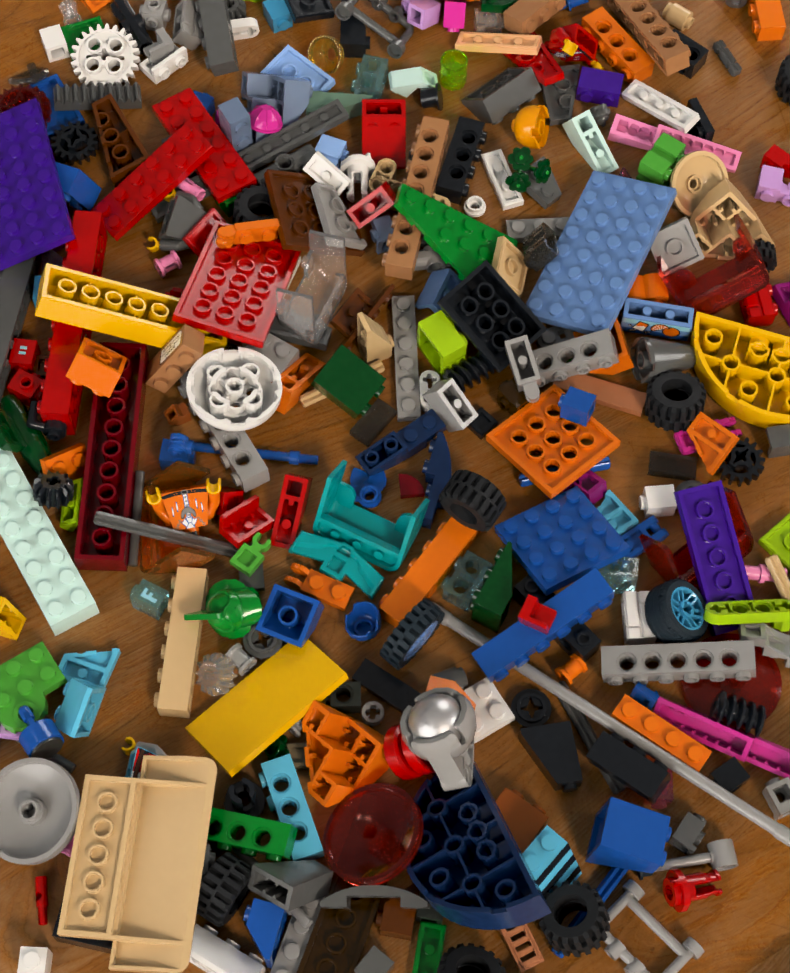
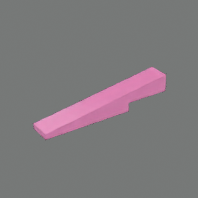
M616 114L607 140L649 151L653 148L654 143L661 134L665 132L686 144L685 155L693 151H708L721 159L727 172L735 173L742 154L740 151L688 133L685 134L661 124L658 127H654Z

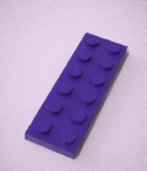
M722 480L674 492L699 590L706 604L718 601L754 600ZM709 623L711 635L716 636L737 630L739 624L713 625Z

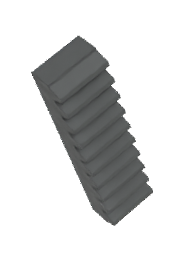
M117 82L116 86H113L112 83H108L107 86L100 83L98 87L94 83H91L89 87L85 83H82L81 87H78L76 83L72 87H69L68 84H64L63 87L56 84L53 88L55 111L93 110L92 103L110 93L120 109H142L141 88L137 82L133 86H130L129 82H126L124 86L120 82Z

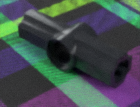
M114 0L110 7L119 23L120 30L124 28L126 35L131 33L133 40L137 42L138 46L136 48H139L140 54L145 56L143 48L153 44V40L146 31L143 19L139 13L136 14L128 0Z

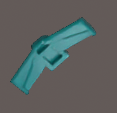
M301 530L288 549L289 553L323 562L319 568L320 572L342 582L344 577L347 576L371 601L380 590L385 579L353 546L344 541L339 542Z

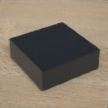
M481 407L476 411L479 416L467 428L482 440L486 434L498 426V421Z

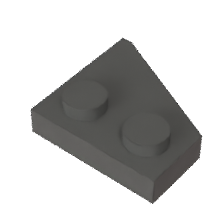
M543 156L530 166L538 167V162L546 158ZM552 170L548 181L540 184L536 183L533 171H522V173L529 175V180L531 181V186L527 187L526 192L544 209H547L560 199L562 193Z

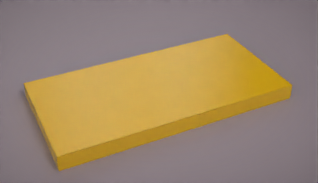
M309 639L302 648L287 643L276 654L267 659L186 726L185 729L232 778L303 718L314 700L323 701L349 678L343 669Z

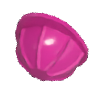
M267 104L257 105L249 112L252 130L259 133L273 134L282 129L281 116L273 106Z

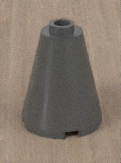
M638 337L632 344L631 349H635V355L631 356L634 364L632 372L636 380H641L640 383L651 382V379L654 376L658 377V374L661 372L667 373L669 370L677 372V370L684 371L693 368L696 363L695 350L692 345L649 337Z

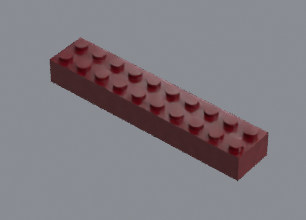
M99 342V344L128 359L110 398L93 393L74 560L78 570L127 571L130 533L95 525L93 520L96 511L132 518L135 471H138L146 395L145 379L149 354L146 344Z

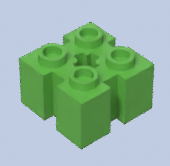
M663 132L654 143L653 148L640 161L638 167L639 174L636 180L670 187L671 174L678 161L685 156L686 144Z

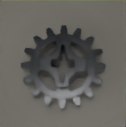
M69 121L67 127L62 124L60 125L61 131L54 130L55 136L51 137L52 151L56 159L61 158L63 164L69 161L70 166H73L74 162L82 165V160L85 159L87 162H90L89 156H96L95 150H99L98 134L95 133L94 128L89 129L88 123L81 126L80 121H77L76 125Z
M748 437L744 441L739 439L715 472L722 473L720 480L729 479L728 485H731L733 481L737 482L738 487L741 486L743 481L750 485L752 479L757 481L763 472L764 466L762 465L765 462V458L761 457L763 450L755 449L757 446L756 442L749 444Z

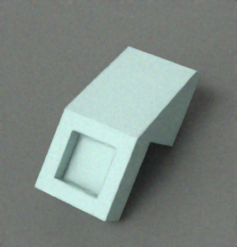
M421 66L390 71L388 73L390 90L406 98L417 88H433L438 83L437 74Z

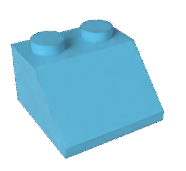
M71 678V681L66 683L63 690V695L65 696L63 703L57 707L54 714L57 728L73 738L89 736L107 688L81 678Z

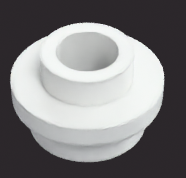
M471 196L464 203V211L470 217H480L486 211V204L481 197Z

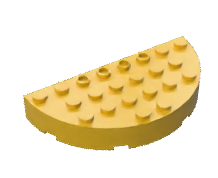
M697 311L690 333V345L695 350V372L700 382L704 384L708 394L727 412L749 424L764 429L790 424V337Z

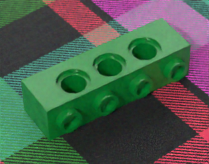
M212 807L207 842L217 844L216 848L219 850L231 852L232 848L241 850L240 854L256 857L258 853L266 855V860L281 862L282 859H291L298 829L292 824ZM220 823V831L217 834L212 835V827L215 824ZM245 828V836L241 840H236L237 831ZM270 834L269 843L261 846L260 840L262 836Z

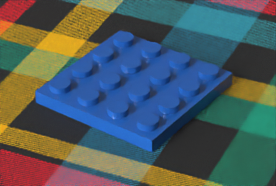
M578 486L495 525V533L505 545H507L508 541L512 543V554L546 596L577 581L594 568L599 570L630 554V546Z

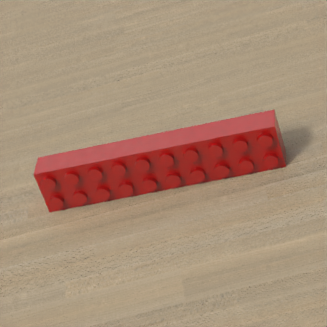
M75 210L71 223L76 239L66 243L67 257L63 258L62 267L102 277L108 241L103 214L96 211ZM52 320V331L54 332L53 337H50L48 340L50 355L49 358L45 359L44 363L46 377L41 380V393L43 395L42 400H38L37 413L41 415L42 422L46 420L64 422L68 426L66 435L76 436L84 385L78 386L65 376L84 337L91 339L93 331Z

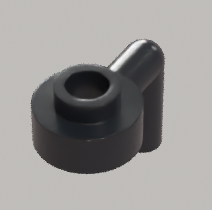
M31 401L26 423L27 427L42 431L46 438L51 441H59L65 438L68 426L59 420L38 421V401Z

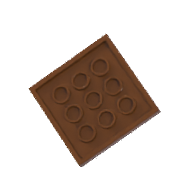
M271 169L266 170L264 178L274 218H277L280 224L277 230L283 250L363 256L366 252L365 248L359 250L327 244L310 188L316 181L310 175ZM347 187L339 196L346 210L353 205L347 199ZM345 210V214L349 221H353ZM357 227L355 231L359 238L362 239L360 229Z

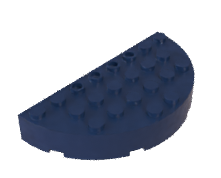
M474 761L471 787L444 791L437 774L431 780L427 778L417 791L405 818L402 854L411 880L429 904L439 914L454 923L482 930L513 928L533 922L552 913L476 762Z

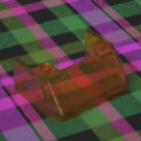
M176 461L146 481L143 490L141 521L173 529L172 526H166L155 514L152 505L147 502L145 491L147 490L148 494L154 495L156 494L155 487L159 488L161 494L164 490L196 485V482L210 474V469ZM140 535V570L146 574L177 573L178 566L199 568L215 558L214 553Z

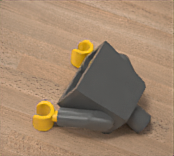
M173 189L172 193L164 198L165 201L170 203L158 236L161 240L158 241L155 237L147 239L150 242H155L154 247H146L150 252H157L159 248L162 251L190 249L182 238L207 213L194 195L180 190L175 192V189Z

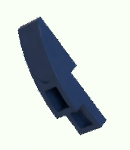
M431 409L397 433L392 431L358 454L355 459L369 476L378 474L398 465L426 448L427 442L435 438L438 431L443 432L446 430V425L435 411Z
M438 431L436 439H431L428 450L431 453L430 460L425 459L422 473L426 474L425 483H428L425 496L430 500L422 527L428 529L432 527L437 508L445 510L439 501V494L452 477L448 444L443 432Z

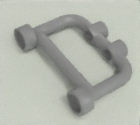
M629 879L622 886L625 892L607 910L610 917L609 924L628 906L678 955L662 973H678L691 958L698 960L705 952L701 945L690 936L681 944L638 902L645 895V892L634 880ZM609 931L606 932L607 939L605 943L607 946L604 948V951L614 961L620 957L627 964L624 968L626 973H650L644 964L634 957L620 940L615 938Z

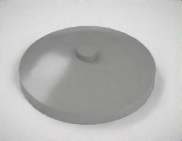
M31 757L17 760L0 771V858L20 865L41 864L57 856L72 840L76 830L81 797L74 778L61 765L47 759Z

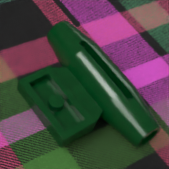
M14 394L7 395L1 399L0 448L5 451L20 452L24 460L39 476V473H43L40 459L52 455L48 442L41 431L27 427L29 410Z

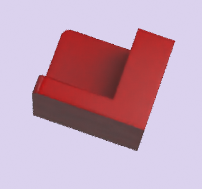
M222 486L220 504L216 514L221 516L225 511L239 505L243 501L244 491Z
M528 594L518 619L520 623L547 635L556 618L557 611L540 604L537 597Z

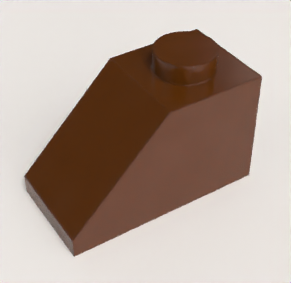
M414 883L404 889L419 896L420 891ZM391 898L384 904L383 911L378 910L375 926L380 927V935L411 941L416 909H403L400 907V898Z

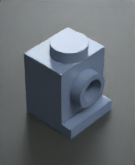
M389 214L382 217L377 216L370 222L372 225L370 236L372 241L376 242L377 254L389 250V247H387L389 233L393 234L394 228H391L392 220Z

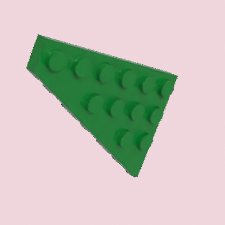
M403 183L398 187L394 207L406 217L411 226L415 225L425 236L423 239L441 256V259L446 264L449 263L458 272L459 275L457 277L461 281L485 260L492 265L498 237L505 236L517 248V240Z

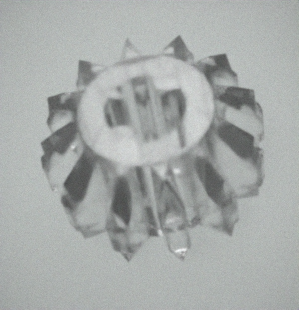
M221 653L207 654L203 656V661L197 663L199 671L194 673L199 677L196 684L201 685L202 692L208 693L211 696H218L229 693V688L235 686L233 678L238 675L233 670L237 665L231 663V657L224 656Z

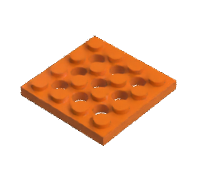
M556 384L542 392L536 403L529 402L486 434V441L550 499H553L620 446V440L593 416H591L585 427L560 418V414L557 416L549 415L547 412L550 410H556L560 413L561 408L558 407V402L562 393L566 394ZM533 423H539L543 427L540 429H534L530 425ZM574 425L576 429L569 431L564 426ZM516 436H522L526 440L523 442H516L513 438ZM550 437L557 438L559 442L552 444L547 439ZM582 439H589L593 443L584 445L580 441ZM531 451H539L542 455L533 457L529 453ZM572 452L576 456L574 458H566L563 454ZM549 465H554L558 467V470L555 472H550L546 469V467Z

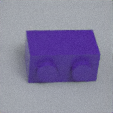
M582 66L575 100L600 105L607 104V107L617 108L624 74Z

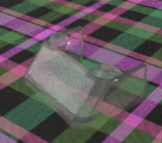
M310 230V250L307 255L303 256L301 261L304 276L295 292L277 288L275 312L278 314L279 320L304 341L317 345L345 293L347 285L344 237Z

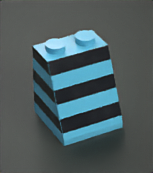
M548 825L522 853L543 896L546 892L552 893L553 886L557 885L559 888L563 886L562 882L565 881L572 884L573 880L576 881L582 874L568 842Z

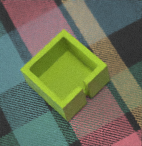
M440 310L418 322L417 347L442 380L444 370L447 368L451 369L453 365H459L460 361L466 359L468 342L462 333L459 334L455 329L454 322Z

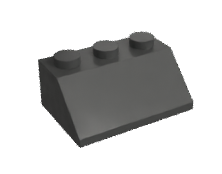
M509 67L461 101L481 122L495 125L503 121L505 115L519 110V106L522 103L535 99V95L542 89L532 67Z

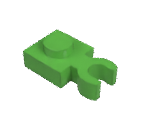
M260 532L253 536V544L251 546L244 543L230 559V565L249 578L265 560L261 552H266L271 547L270 539L265 544L258 543L261 539Z

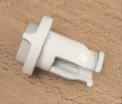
M369 152L365 155L352 154L340 163V170L352 180L347 186V199L352 203L354 202V183H361L362 198L368 195L369 178L375 169V162Z

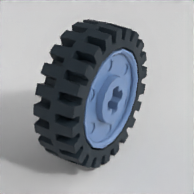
M423 599L394 628L393 633L389 635L386 639L387 641L383 644L380 656L397 670L403 668L405 664L407 665L416 656L424 644L426 645L429 638L433 636L434 631L438 629L439 624L443 621L445 613L429 599Z

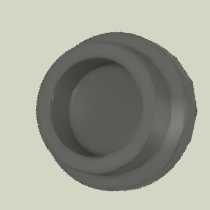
M607 104L590 108L596 124L605 127L611 113L610 108H607Z

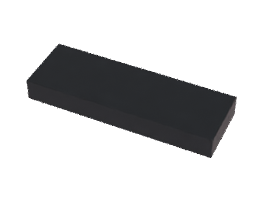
M366 658L352 676L353 682H361L362 688L403 713L408 705L414 707L416 704L415 698L421 694Z

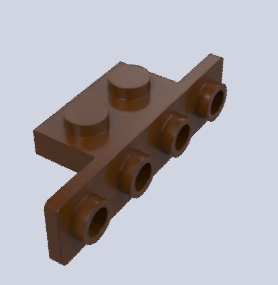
M393 284L385 287L374 302L358 287L354 289L329 321L345 337L341 342L343 346L351 350L355 345L353 340L357 336V313L363 312L374 320L380 313L378 308L381 304L385 305L392 298L393 294L391 292L395 288Z

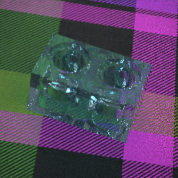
M363 54L361 63H357V79L352 80L351 92H354V94L373 95V99H381L388 76L389 59Z
M467 550L464 557L459 556L453 567L455 572L453 575L445 578L441 589H443L442 599L469 612L473 602L471 601L472 596L477 588H482L484 583L483 577L489 567L493 569V564ZM473 567L478 572L471 574L466 569ZM462 587L466 591L464 593H457L454 591V588Z
M623 557L598 570L612 588L614 594L636 590L639 558Z

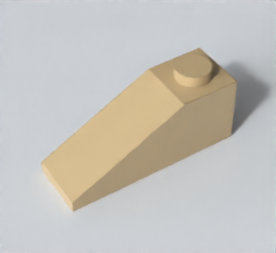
M363 312L357 313V347L364 362L369 365L377 360L383 361L392 357L394 341L391 335H387L381 325Z

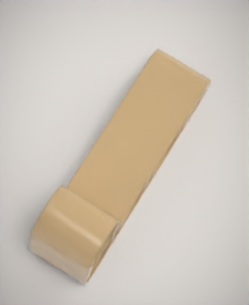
M384 158L377 163L369 180V193L387 181L397 195L398 187L402 182L396 181L397 166L394 160ZM433 194V199L451 207L448 198ZM394 205L389 208V209H392V210H394V211L399 212V211L394 207Z

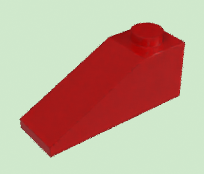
M293 473L285 474L270 539L272 546L289 549L297 538L313 478Z

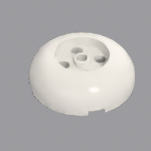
M238 347V350L219 348L208 352L194 363L186 381L187 397L197 416L210 426L225 431H245L266 422L277 410L283 391L281 375L275 364L263 354L244 347ZM252 391V393L249 396L246 394L247 392Z

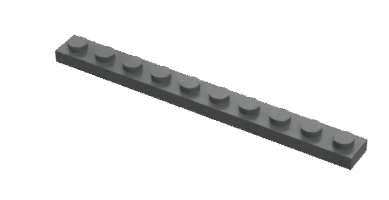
M336 99L284 127L279 132L273 133L240 151L238 154L250 171L254 172L274 161L280 154L288 153L347 121L349 114L340 101ZM198 175L190 179L206 191L204 198L212 195ZM178 187L175 188V192H177L178 190L182 191ZM164 199L151 210L158 224L164 221L170 203Z

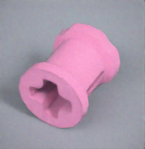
M171 250L170 254L160 259H153L154 266L162 278L166 276V273L176 268H182L181 260L175 250Z

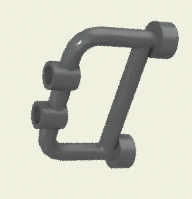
M359 0L342 1L337 5L335 15L338 19L346 21L351 16H354L390 43L387 46L389 56L398 59L404 54L406 50L405 44L412 37L414 28L413 25L407 23L403 7L395 6L392 8L387 4L388 0H368L375 10H382L388 14L391 22H399L404 26L405 32L398 39L357 9L354 5Z

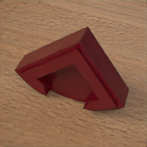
M407 474L398 475L401 499L424 497L423 486L416 478Z

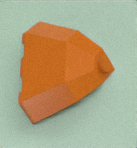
M317 700L313 701L302 720V731L306 733L307 746L304 747L305 763L310 772V782H307L308 793L320 804L328 808L365 791L367 786H371L388 770L389 765L384 754V735L345 713Z

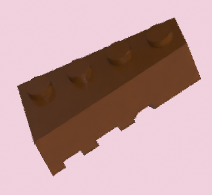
M110 93L93 102L92 108L104 148L110 178L116 187L143 163L149 155Z

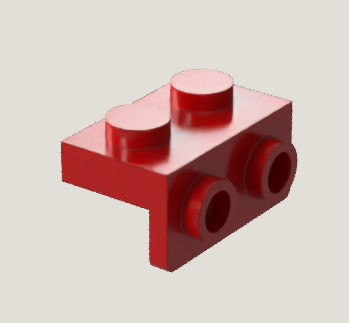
M254 495L249 499L243 500L231 510L225 511L220 516L219 533L233 546L240 549L244 543L248 544L251 542L256 533L260 532L262 535L272 529L275 520L259 507V497Z

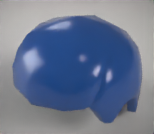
M356 602L353 604L352 611L345 615V630L352 639L364 642L376 637L381 630V614L375 604L371 602Z

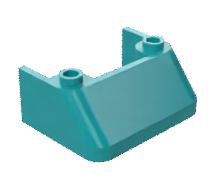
M342 460L327 477L313 524V531L316 535L339 542L344 541L353 546L366 561L384 570L396 571L403 563L421 528L430 500L425 498L414 514L403 513L397 519V522L393 523L354 504L356 499L354 488L342 481L347 461Z

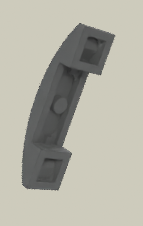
M385 885L351 887L331 894L320 901V907L324 909H351V898H400V907L403 909H430L429 902L420 896L404 889Z

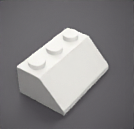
M198 924L195 925L190 963L206 973L266 972L265 966L262 965L263 960L257 955L250 952L247 956L239 951L241 948L239 944L229 938L223 941L217 937L218 932L207 924L203 927Z

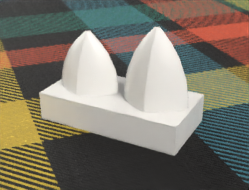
M319 151L312 156L303 168L316 182L333 186L339 196L352 181Z

